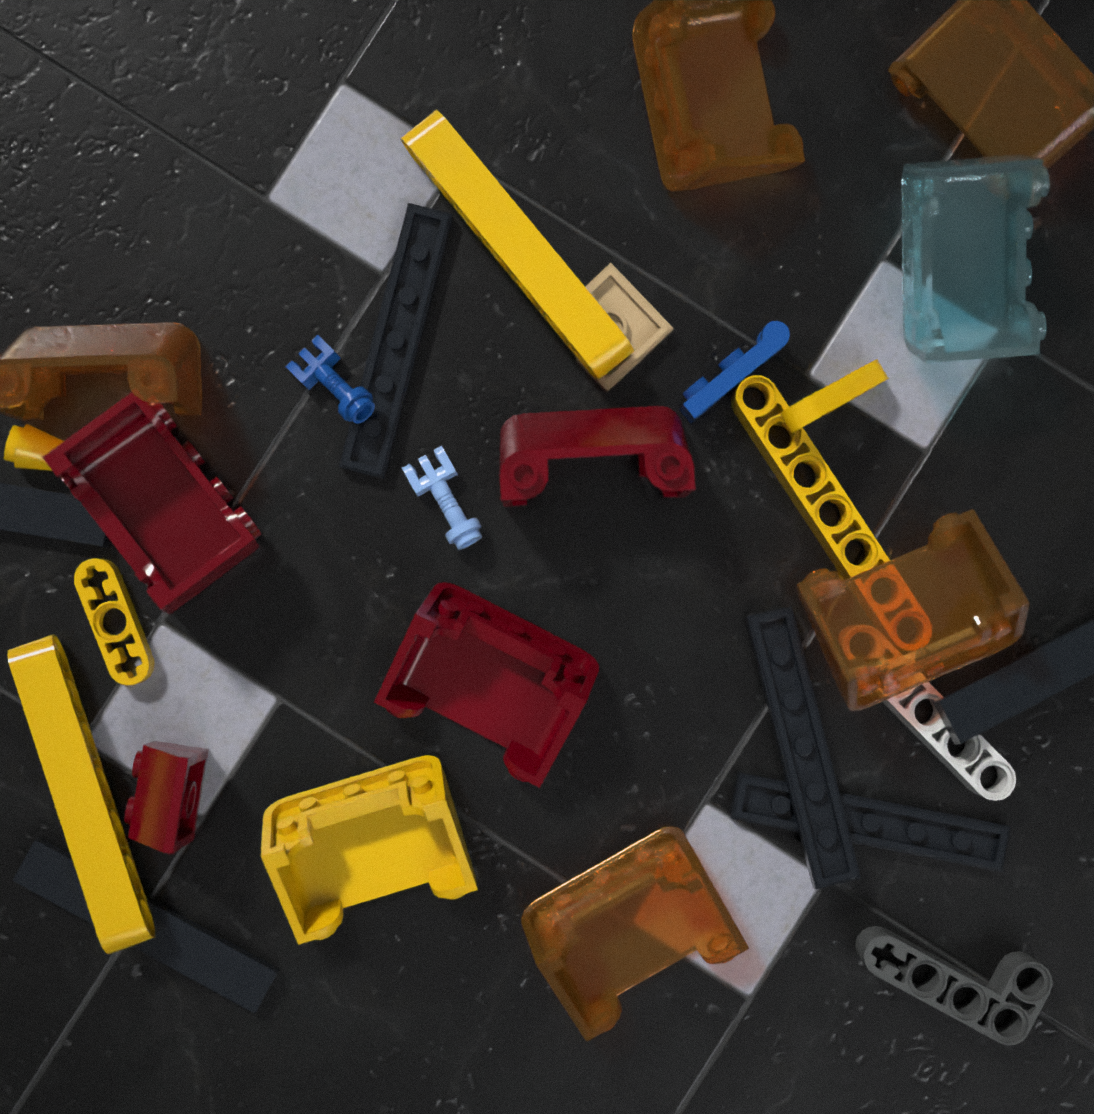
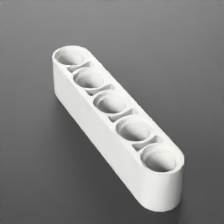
M863 624L846 625L839 630L834 641L835 652L838 657L970 791L994 801L1002 800L1012 793L1016 784L1015 771L980 734L967 740L961 753L954 756L950 755L947 743L951 736L933 703L943 696L878 630ZM857 632H861L867 637L869 646L863 656L856 658L849 651L848 645L851 637ZM894 665L900 671L901 680L896 688L887 690L882 684V673L887 667ZM927 698L932 704L933 713L929 720L919 723L914 714L915 706L919 701ZM994 765L997 770V780L994 785L984 789L980 782L981 773L986 767Z

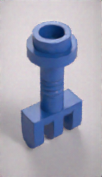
M317 335L312 340V343L321 353L315 358L304 347L298 354L309 365L303 370L300 365L291 360L285 367L308 390L320 381L340 401L338 413L344 420L348 422L353 421L356 424L366 421L375 409V404L372 402V394L364 387L353 389L332 369L341 357Z

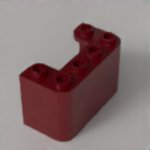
M136 388L42 458L58 478L61 477L71 490L70 492L82 503L135 571L137 578L148 586L146 592L162 611L171 615L257 550L260 546L255 539L262 534L241 506L232 511L227 505L233 497L216 476L209 482L198 467L203 465L205 461L189 440L180 445L170 431L175 429L177 425L158 399L153 395L146 400Z

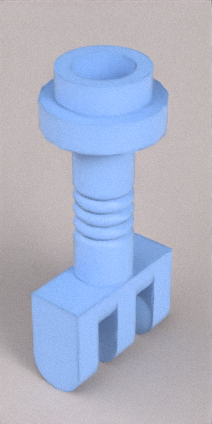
M440 446L434 449L437 460L442 464L441 467L434 470L425 454L418 458L426 473L425 476L418 478L415 468L410 463L402 467L418 497L429 490L431 491L451 527V530L445 534V537L449 544L455 543L457 549L461 550L474 544L482 537L479 532L481 524L477 518L467 520L461 507L458 506V502H456V498H454L446 482L458 474L445 450Z

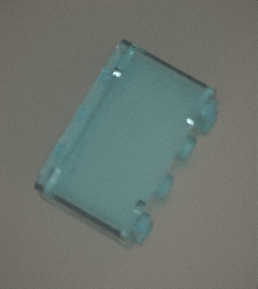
M1019 154L905 164L902 173L903 334L908 351L924 363L1040 354V340H1044L1046 336V319L1043 312H1038L1033 303L1025 300L1026 286L1031 284L1032 280L1031 262L1026 258V240H1029L1032 236L1033 221L1031 213L1027 211V208L1038 206L1041 197L1046 196L1049 189V175L1046 167H1043V159Z

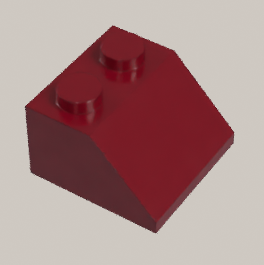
M153 741L144 744L143 751H137L132 768L133 778L138 779L135 797L131 796L125 810V823L130 824L128 838L169 854L175 853L194 840L209 749Z

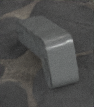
M871 926L862 930L855 942V950L859 960L875 976L998 1043L1007 1046L1016 1045L1027 1037L1053 985L1049 970L1029 954L1021 951L1005 955L987 984L883 927ZM875 946L882 949L886 947L898 958L896 965L882 955L877 954L874 956L872 950ZM921 964L930 965L928 978L921 983H913L911 976L914 969ZM1025 968H1032L1033 975L1030 982L1024 986L1017 987L1016 979L1020 971ZM962 987H970L971 994L969 999L961 1005H954L953 997L955 992ZM1004 1009H1011V1017L1008 1023L1002 1027H995L994 1020L996 1015Z

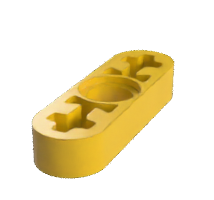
M876 359L795 403L780 414L790 432L794 433L883 383L889 377L879 360Z
M93 558L82 562L75 571L74 584L111 677L122 685H135L146 681L153 673L155 661L118 567L106 559ZM93 568L98 572H107L108 579L102 582L106 596L116 594L118 601L104 602L96 607L95 600H102L104 598L98 587H90L88 585V580L94 576ZM113 608L121 610L126 617V627L118 635L108 633L103 626L104 615ZM133 636L135 643L125 645L131 657L139 656L142 664L136 667L137 675L135 677L131 671L123 672L121 664L127 661L123 647L113 650L111 643L122 642Z

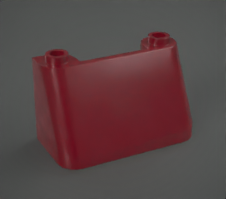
M663 406L514 415L505 421L500 433V491L502 504L504 507L527 506L528 499L540 494L548 482L547 459L636 454L639 477H647L654 487L662 491V498L686 497L695 490L694 464L681 419L675 411Z
M443 582L433 587L416 612L374 703L384 707L391 715L398 718L416 717L422 713L425 707L507 748L503 755V761L508 768V772L515 779L529 782L540 788L587 702L599 672V664L591 654L460 586Z

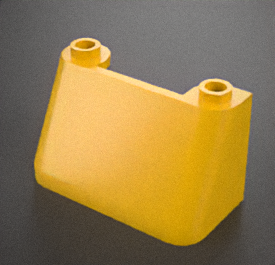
M435 756L415 757L287 796L271 804L264 812L261 858L298 945L312 940H323L333 935L342 923L343 908L428 882L435 896L450 900L458 899L467 893L478 890L475 872L440 760Z

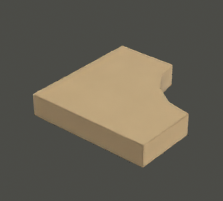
M612 263L603 269L586 286V289L627 337L634 352L598 381L576 358V361L606 393L674 329Z

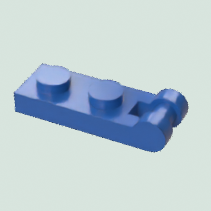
M771 321L758 334L756 345L745 354L738 348L718 364L723 372L716 378L708 382L703 376L683 393L687 401L679 409L686 419L692 423L745 378L776 355L789 340L790 332L788 327L783 322Z

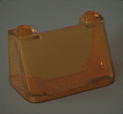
M654 0L637 15L633 25V45L663 184L668 190L672 192L687 191L791 170L805 162L803 141L797 129L788 123L774 126L757 41L767 34L775 19V7L772 0Z
M957 0L888 69L892 74V82L899 92L907 97L913 95L918 98L928 94L988 160L983 166L985 175L983 183L992 195L997 198H1003L1007 204L1014 200L1094 129V75L1026 0Z
M173 322L49 326L26 329L0 354V414L20 421L44 420V411L42 410L45 405L55 397H66L65 374L128 372L130 389L141 400L149 403H171L174 406L175 414L179 416L202 415L199 340L192 330L183 324Z
M974 509L960 515L950 513L938 519L933 524L934 530L929 535L928 545L846 580L843 579L840 572L819 569L807 575L803 582L797 584L800 600L837 686L850 710L856 711L868 708L997 653L1015 643L1022 636L1030 603Z
M673 826L664 827L541 896L525 909L521 917L522 926L537 967L586 1042L614 1027L622 1012L621 1002L618 998L619 994L697 950L706 963L721 964L731 961L734 957L749 949L684 832L680 828Z

